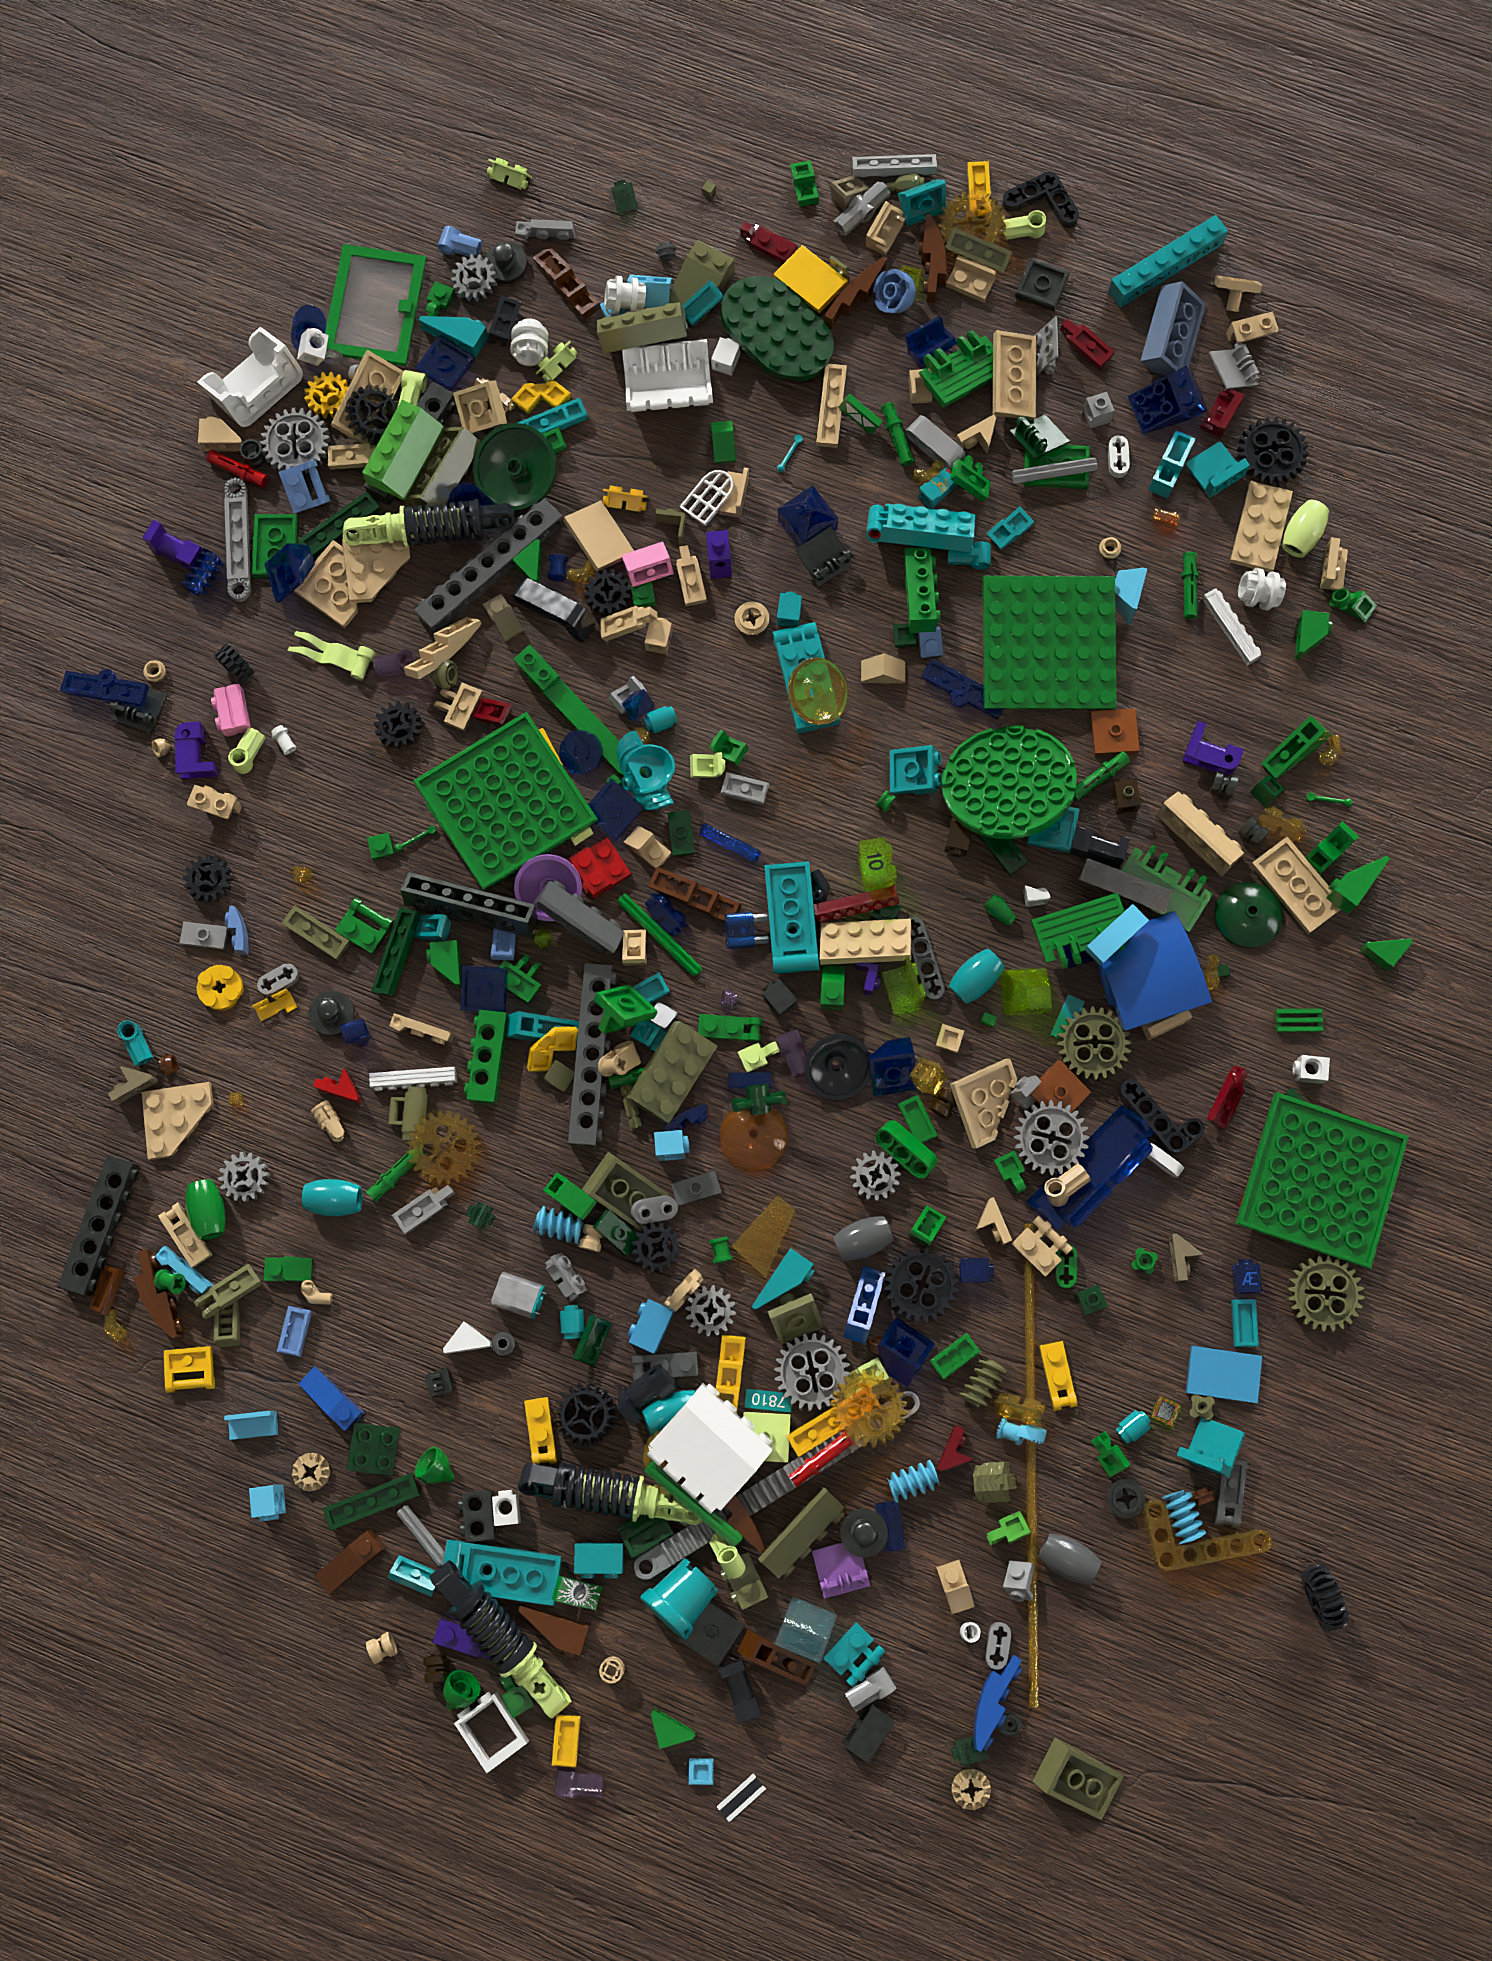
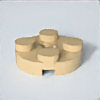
M694 1269L674 1290L671 1297L667 1298L664 1304L670 1310L673 1309L676 1312L689 1296L686 1293L688 1292L691 1295L703 1281L701 1274Z

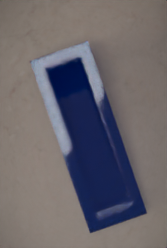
M771 1072L728 1074V1087L745 1088L757 1084H768L769 1089H771Z

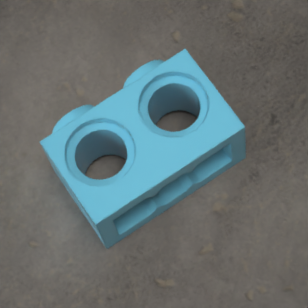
M682 1130L654 1132L655 1151L658 1161L686 1159L685 1153H690L688 1136L683 1135Z
M283 1484L249 1488L251 1518L259 1517V1522L279 1519V1514L286 1513Z

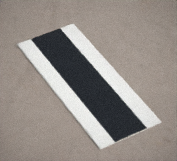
M752 1774L724 1799L717 1808L730 1822L766 1788Z

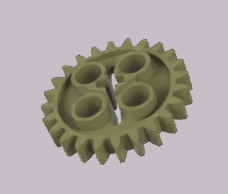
M1094 1006L1090 1008L1089 1013H1087L1085 1008L1081 1009V1015L1076 1011L1073 1012L1074 1020L1069 1017L1065 1020L1069 1026L1062 1024L1060 1027L1065 1033H1058L1057 1035L1062 1041L1057 1042L1056 1046L1063 1048V1050L1058 1052V1056L1065 1055L1062 1062L1064 1064L1069 1062L1070 1070L1076 1069V1077L1081 1072L1084 1073V1080H1087L1089 1075H1092L1093 1080L1096 1081L1099 1074L1105 1080L1107 1072L1114 1076V1068L1117 1070L1123 1068L1119 1062L1126 1063L1128 1060L1123 1054L1131 1053V1050L1125 1048V1046L1132 1043L1130 1040H1125L1130 1032H1123L1117 1023L1119 1021L1118 1017L1112 1019V1011L1105 1015L1102 1007L1098 1013L1095 1012ZM1084 1028L1087 1031V1037H1079L1076 1029ZM1099 1028H1107L1110 1031V1036H1101ZM1094 1039L1095 1043L1114 1042V1045L1098 1044L1096 1048H1093V1045L1088 1043ZM1073 1043H1084L1086 1045L1074 1046ZM1108 1050L1111 1053V1059H1103L1100 1051ZM1077 1051H1086L1089 1056L1088 1059H1079Z
M1329 1255L1325 1256L1324 1262L1321 1256H1316L1315 1263L1311 1258L1306 1259L1307 1266L1300 1263L1298 1266L1301 1272L1293 1270L1292 1273L1296 1278L1288 1279V1282L1293 1284V1287L1286 1288V1291L1292 1293L1291 1297L1286 1298L1287 1301L1294 1302V1305L1289 1309L1298 1310L1295 1318L1304 1317L1302 1325L1311 1322V1330L1316 1329L1319 1325L1320 1332H1325L1327 1326L1330 1332L1335 1331V1324L1339 1329H1344L1343 1321L1348 1325L1352 1324L1350 1316L1358 1317L1359 1315L1355 1309L1363 1308L1362 1305L1357 1303L1358 1300L1365 1299L1364 1296L1358 1295V1291L1364 1289V1287L1357 1286L1356 1284L1361 1278H1353L1352 1276L1356 1270L1347 1271V1262L1340 1266V1259L1335 1258L1331 1262ZM1312 1274L1316 1275L1319 1279L1317 1287L1312 1286L1309 1281ZM1335 1277L1342 1281V1288L1340 1290L1336 1289L1333 1285ZM1305 1289L1317 1292L1325 1290L1327 1293L1345 1294L1346 1297L1330 1296L1325 1298V1295L1306 1294ZM1310 1298L1316 1300V1310L1309 1308L1308 1300ZM1334 1300L1341 1305L1339 1313H1335L1331 1308Z

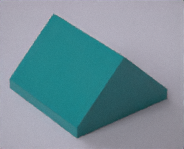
M936 179L897 194L907 226L925 220L926 214L934 217L946 212L945 180Z

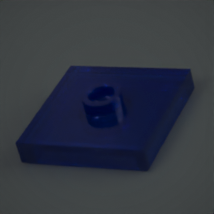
M439 335L415 368L416 371L426 374L429 379L451 392L475 361V356Z
M612 778L588 804L598 819L596 824L615 841L644 809L641 803H638L630 793Z
M462 965L460 1010L476 1012L487 1010L506 1013L508 968Z

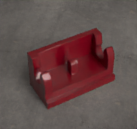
M1225 387L1219 393L1200 428L1221 438L1241 405L1245 394L1233 389H1226Z

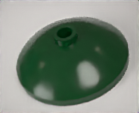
M1241 882L1232 885L1222 893L1215 906V922L1219 932L1227 941L1238 947L1257 948L1266 945L1278 934L1282 926L1283 910L1279 899L1270 889L1258 883ZM1253 908L1256 913L1252 915L1248 909Z

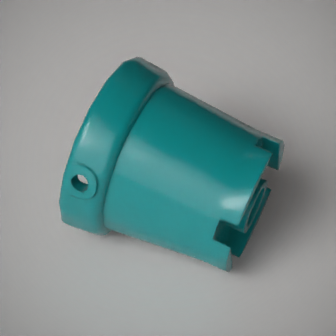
M685 1558L653 1589L649 1588L640 1596L642 1602L683 1640L690 1636L694 1623L719 1591L697 1567L693 1569L689 1565L690 1561Z

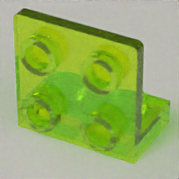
M910 957L905 959L902 967L882 972L881 975L895 1017L921 1009L926 994L923 985H918L917 976L919 972L916 963H911Z

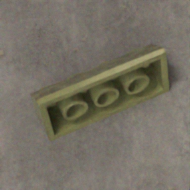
M680 302L668 303L660 307L646 308L632 313L626 312L622 315L604 317L597 320V334L603 353L606 354L686 337L684 306Z
M444 427L409 495L403 501L413 506L421 505L423 511H425L424 506L427 504L431 506V511H433V505L438 504L441 510V504H447L450 496L458 489L459 481L467 474L468 466L474 459L481 441L465 427Z
M823 1487L765 1549V1552L758 1557V1560L778 1578L782 1575L787 1577L796 1568L793 1563L799 1557L803 1560L812 1550L809 1547L815 1539L820 1542L828 1533L825 1528L831 1522L836 1524L843 1517L844 1513L842 1510L845 1507Z

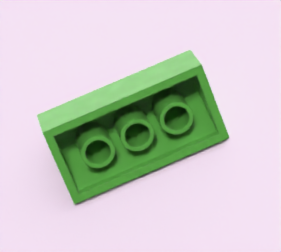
M401 400L362 472L366 483L402 500H406L442 434L444 426L422 408Z

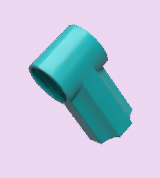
M975 542L972 546V553L948 550V565H971L972 568L978 570L988 569L991 566V544Z
M130 1020L121 1022L117 1028V1033L123 1040L134 1065L137 1067L150 1062L154 1056L145 1040L141 1026ZM133 1026L135 1029L134 1034L131 1037H127V1029Z

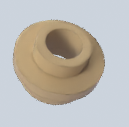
M1113 537L1103 539L1099 546L1100 554L1107 559L1116 558L1121 551L1120 542ZM1106 547H1112L1113 551H1108Z
M149 661L144 667V676L151 682H159L166 675V668L160 661ZM155 669L159 670L157 674L152 675V672Z

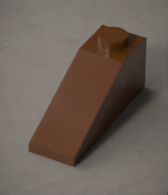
M373 1529L367 1530L315 1576L330 1595L383 1552L386 1547Z
M524 1604L520 1605L518 1611L557 1649L562 1650V1655L575 1658L576 1655L580 1656L582 1654L590 1629L589 1624Z
M747 1630L737 1651L748 1660L804 1686H807L817 1665L815 1662L751 1630Z

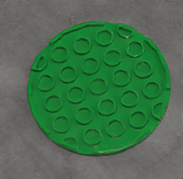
M1009 725L1006 728L995 730L990 728L971 736L951 754L942 775L943 797L952 816L970 831L997 839L1022 838L1047 829L1066 813L1073 802L1077 789L1076 768L1067 748L1055 737L1038 729L1035 731L1017 725Z

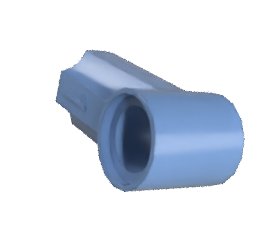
M445 226L437 248L447 255L458 253L470 257V254H473L474 258L477 259V256L481 253L482 240L461 234L458 229L452 226Z

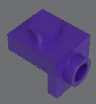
M875 962L856 963L857 970L868 972L864 994L872 996L874 989L878 990L881 977L877 976L879 965H876Z

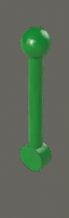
M1309 792L1306 795V800L1309 802L1319 800L1344 804L1346 807L1353 805V801L1350 798L1342 800L1316 796L1313 792Z
M430 825L425 832L403 844H396L395 851L402 852L403 848L428 834L434 835L437 832L436 827Z

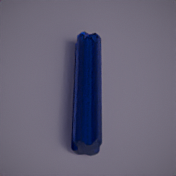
M704 823L700 828V835L754 862L759 860L761 856L759 849L707 823Z

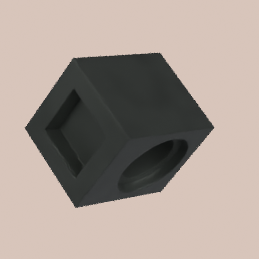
M778 980L776 983L772 981L764 987L763 999L779 1018L797 1005V999L781 980Z

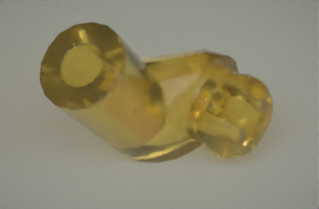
M935 461L928 470L915 468L913 479L929 482L943 470L944 465L941 461Z
M589 559L586 560L583 568L569 569L567 579L572 580L573 583L588 581L589 576H591L594 570Z
M1333 735L1329 737L1330 748L1319 755L1321 764H1333L1341 756V736Z
M1217 955L1208 956L1204 972L1208 990L1217 988L1220 983L1217 969L1220 958Z
M110 1310L108 1316L104 1315V1331L114 1341L120 1342L126 1338L127 1331L116 1322V1310Z

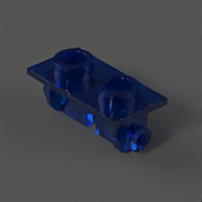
M652 894V898L645 903L646 909L656 920H659L662 916L665 917L660 925L669 935L676 937L681 932L679 928H687L689 926L685 922V916L680 911L673 909L670 905L671 901L664 894Z
M899 1502L875 1503L876 1512L882 1516L888 1529L887 1542L882 1552L905 1549Z

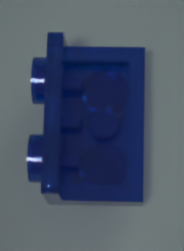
M940 316L935 317L904 336L908 353L921 365L924 363L923 356L931 354L934 358V351L940 348L944 352L957 344L956 338L944 327L943 319Z

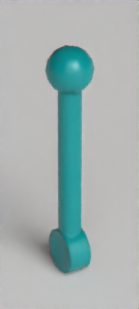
M801 435L794 437L792 447L783 462L777 466L778 472H784L787 461L797 445L803 441Z

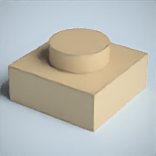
M942 1024L935 1047L957 1054L964 1030Z

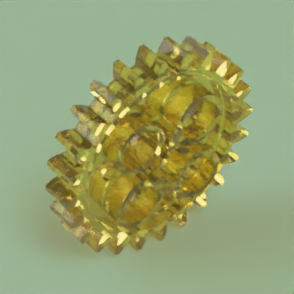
M971 189L970 195L967 196L966 192L963 191L962 198L955 194L956 201L954 203L950 200L947 201L950 206L949 208L942 207L945 215L938 216L943 223L937 224V227L943 230L940 233L942 238H944V246L947 245L953 225L956 224L960 226L955 228L976 237L980 232H986L987 235L983 240L993 244H1001L998 236H1005L1004 231L1000 229L1006 227V223L1001 221L1006 217L1004 213H1000L1003 210L1001 205L996 206L998 203L997 199L991 200L989 193L983 197L982 190L975 195L974 190ZM983 210L988 212L985 218H977L979 212ZM959 212H967L965 218L957 219ZM971 222H974L975 225L972 226V229H969L968 226H971ZM953 251L952 256L955 258L958 256V253Z
M437 1111L436 1118L432 1113H428L429 1120L427 1121L421 1117L422 1125H413L417 1130L416 1133H408L413 1138V1141L406 1142V1144L412 1146V1149L406 1151V1153L413 1155L408 1160V1163L415 1162L416 1165L412 1170L417 1171L420 1169V1178L428 1175L427 1182L431 1183L434 1178H436L437 1185L441 1184L442 1179H444L446 1185H450L451 1178L455 1182H459L458 1175L466 1178L465 1170H474L470 1165L471 1162H479L474 1158V1154H481V1151L475 1149V1146L480 1145L481 1142L474 1141V1138L479 1133L471 1132L474 1124L466 1126L468 1118L459 1120L460 1113H456L453 1118L451 1117V1111H447L444 1117L442 1111ZM440 1125L445 1126L447 1129V1134L444 1138L438 1137L436 1129ZM456 1131V1136L446 1145L448 1151L441 1152L435 1163L431 1164L430 1161L441 1150L439 1144H445L452 1133ZM458 1139L463 1140L465 1144L462 1152L456 1151L454 1147ZM426 1143L431 1144L433 1148L430 1156H425L422 1152V1147ZM444 1157H447L451 1162L448 1170H443L440 1166V1161Z
M863 1369L860 1377L856 1372H853L852 1380L846 1376L844 1378L845 1385L839 1383L837 1385L839 1391L833 1392L832 1396L838 1399L831 1400L830 1403L831 1406L836 1407V1409L830 1412V1415L837 1416L833 1421V1425H841L838 1433L847 1432L845 1440L851 1436L854 1437V1445L859 1440L862 1441L864 1448L868 1442H871L872 1447L875 1448L877 1440L882 1445H885V1437L892 1441L894 1439L892 1432L899 1434L901 1431L897 1425L903 1426L905 1424V1420L901 1417L906 1416L907 1411L901 1408L905 1407L907 1402L900 1401L904 1396V1392L897 1393L899 1384L892 1386L890 1384L892 1377L884 1380V1372L879 1377L875 1376V1370H872L870 1375H867L865 1369ZM859 1388L865 1389L868 1396L862 1398L857 1395L856 1390ZM882 1397L886 1398L889 1401L890 1406H881L878 1402V1399ZM849 1399L854 1400L856 1403L849 1402ZM868 1404L872 1406L870 1413L866 1411ZM855 1410L858 1412L859 1418L852 1419L848 1416L847 1412ZM877 1419L881 1423V1428H873L870 1425V1420Z

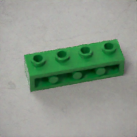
M929 547L904 548L909 633L936 632V623H940V610H936V605H939L938 591L934 592V587H937V574H933V569H936V558L931 556V548Z

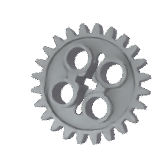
M292 408L291 413L288 414L286 409H284V416L276 413L277 420L269 419L271 426L264 425L267 433H261L263 441H260V444L263 448L262 453L266 456V461L271 463L273 469L278 467L280 472L311 460H316L317 464L322 465L320 458H327L325 451H328L329 444L327 443L331 442L328 436L330 433L328 428H325V422L321 421L319 415L314 416L311 410L305 414L303 408L300 409L299 413L296 412L295 408ZM294 425H296L295 433L298 439H295V434L293 430ZM305 429H310L307 433H302ZM288 431L287 434L281 435L282 432ZM295 443H296V448H297V451H298V458H297V459H295V457H296V449H295V447H294V444H295ZM311 449L308 453H303L304 450ZM289 450V453L281 455L284 451Z
M1049 1100L1046 1107L1044 1102L1041 1101L1039 1109L1035 1105H1031L1032 1113L1024 1111L1026 1119L1018 1118L1022 1126L1015 1127L1014 1129L1019 1131L1020 1135L1014 1136L1013 1139L1020 1140V1143L1014 1147L1022 1148V1152L1018 1156L1027 1157L1024 1162L1025 1165L1030 1162L1033 1163L1031 1170H1035L1039 1166L1040 1174H1043L1047 1168L1049 1174L1053 1175L1054 1169L1057 1168L1059 1174H1063L1064 1166L1069 1170L1071 1169V1162L1079 1164L1076 1159L1077 1156H1085L1080 1150L1081 1148H1088L1086 1144H1083V1140L1089 1139V1136L1083 1135V1132L1088 1127H1081L1080 1125L1084 1118L1076 1119L1078 1110L1073 1113L1069 1112L1071 1105L1063 1109L1062 1101H1059L1057 1106H1054L1053 1101ZM1045 1117L1048 1119L1049 1126L1046 1130L1038 1128V1118ZM1062 1123H1067L1071 1126V1133L1068 1136H1063L1059 1131ZM1031 1131L1043 1134H1050L1053 1131L1055 1137L1070 1140L1071 1144L1068 1145L1059 1141H1052L1049 1144V1139L1032 1135ZM1034 1139H1039L1043 1143V1149L1040 1152H1034L1031 1148V1143ZM1057 1145L1065 1148L1066 1152L1063 1158H1057L1053 1153Z
M813 1333L811 1340H808L806 1334L803 1335V1341L801 1342L795 1337L796 1344L794 1346L788 1342L786 1343L789 1348L788 1352L780 1350L784 1358L776 1359L781 1364V1367L774 1368V1371L781 1373V1375L776 1377L775 1381H782L783 1383L778 1387V1390L786 1389L783 1397L792 1396L791 1404L793 1405L796 1401H799L800 1409L805 1404H808L809 1411H811L813 1404H816L818 1409L821 1410V1403L824 1402L830 1407L829 1400L831 1398L836 1402L838 1401L837 1392L840 1394L845 1393L841 1385H849L847 1381L843 1380L844 1377L850 1376L849 1372L844 1371V1368H847L850 1364L842 1362L847 1355L838 1354L841 1346L833 1348V1339L825 1343V1335L821 1337L820 1341L817 1340L815 1333ZM808 1351L811 1352L814 1369H819V1372L815 1375L818 1393L814 1392L811 1376L806 1375V1372L809 1371L806 1355ZM818 1352H825L828 1355V1361L825 1364H818L815 1361V1355ZM797 1356L805 1359V1365L801 1369H795L792 1366V1360ZM823 1375H829L833 1379V1384L828 1388L822 1387L819 1383ZM800 1380H807L810 1383V1388L805 1393L797 1390V1383Z

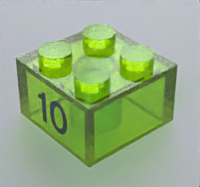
M881 837L858 841L857 855L864 892L896 884L895 865L890 864L892 862L891 857L893 856L890 843H886V838Z

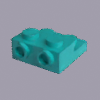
M932 745L890 750V793L892 795L938 793V787L942 785V777L938 773L937 766L942 763L940 752H937V749Z

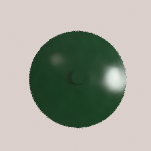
M521 423L499 426L485 436L476 450L473 461L474 480L481 495L492 505L508 503L513 506L515 512L528 510L534 503L546 498L555 483L557 457L554 448L544 434L531 426Z

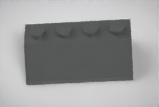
M556 880L554 883L552 881L547 882L533 903L536 905V908L605 956L613 954L625 933L621 930L622 926L612 919L608 921L603 918V913L592 906L590 909L583 904L585 900L577 894L570 895L565 891L566 887Z

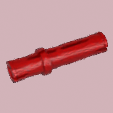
M213 449L207 454L206 461L208 463H212L239 476L244 482H252L261 488H264L268 483V475L254 470L249 464L239 463Z
M843 1432L842 1435L811 1459H805L803 1465L788 1475L798 1488L800 1484L813 1474L815 1476L819 1474L818 1471L853 1445V1441L846 1432Z

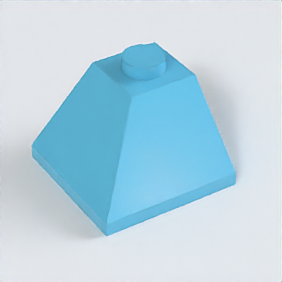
M1146 568L1120 570L1116 575L1115 608L1127 625H1131L1137 610L1147 572Z

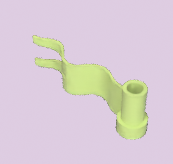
M298 631L295 632V636L307 640L324 653H319L306 647L288 648L289 652L303 654L316 662L334 664L351 671V677L361 681L370 662H373L376 655L375 651L364 646H360L359 650L356 651L345 645L327 643L314 635Z

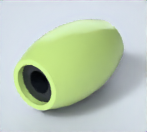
M1316 500L1305 502L1292 516L1287 525L1283 538V549L1295 557L1302 558L1308 554L1319 542L1325 531L1329 509Z

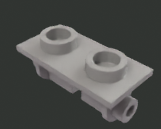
M562 1252L551 1256V1259L545 1262L547 1266L545 1269L554 1281L560 1278L563 1279L557 1286L566 1299L569 1298L570 1301H573L579 1294L587 1291L584 1286V1280L576 1274L571 1267V1261Z

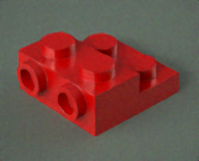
M608 837L591 848L586 847L569 858L583 881L582 889L585 894H591L594 899L632 876Z

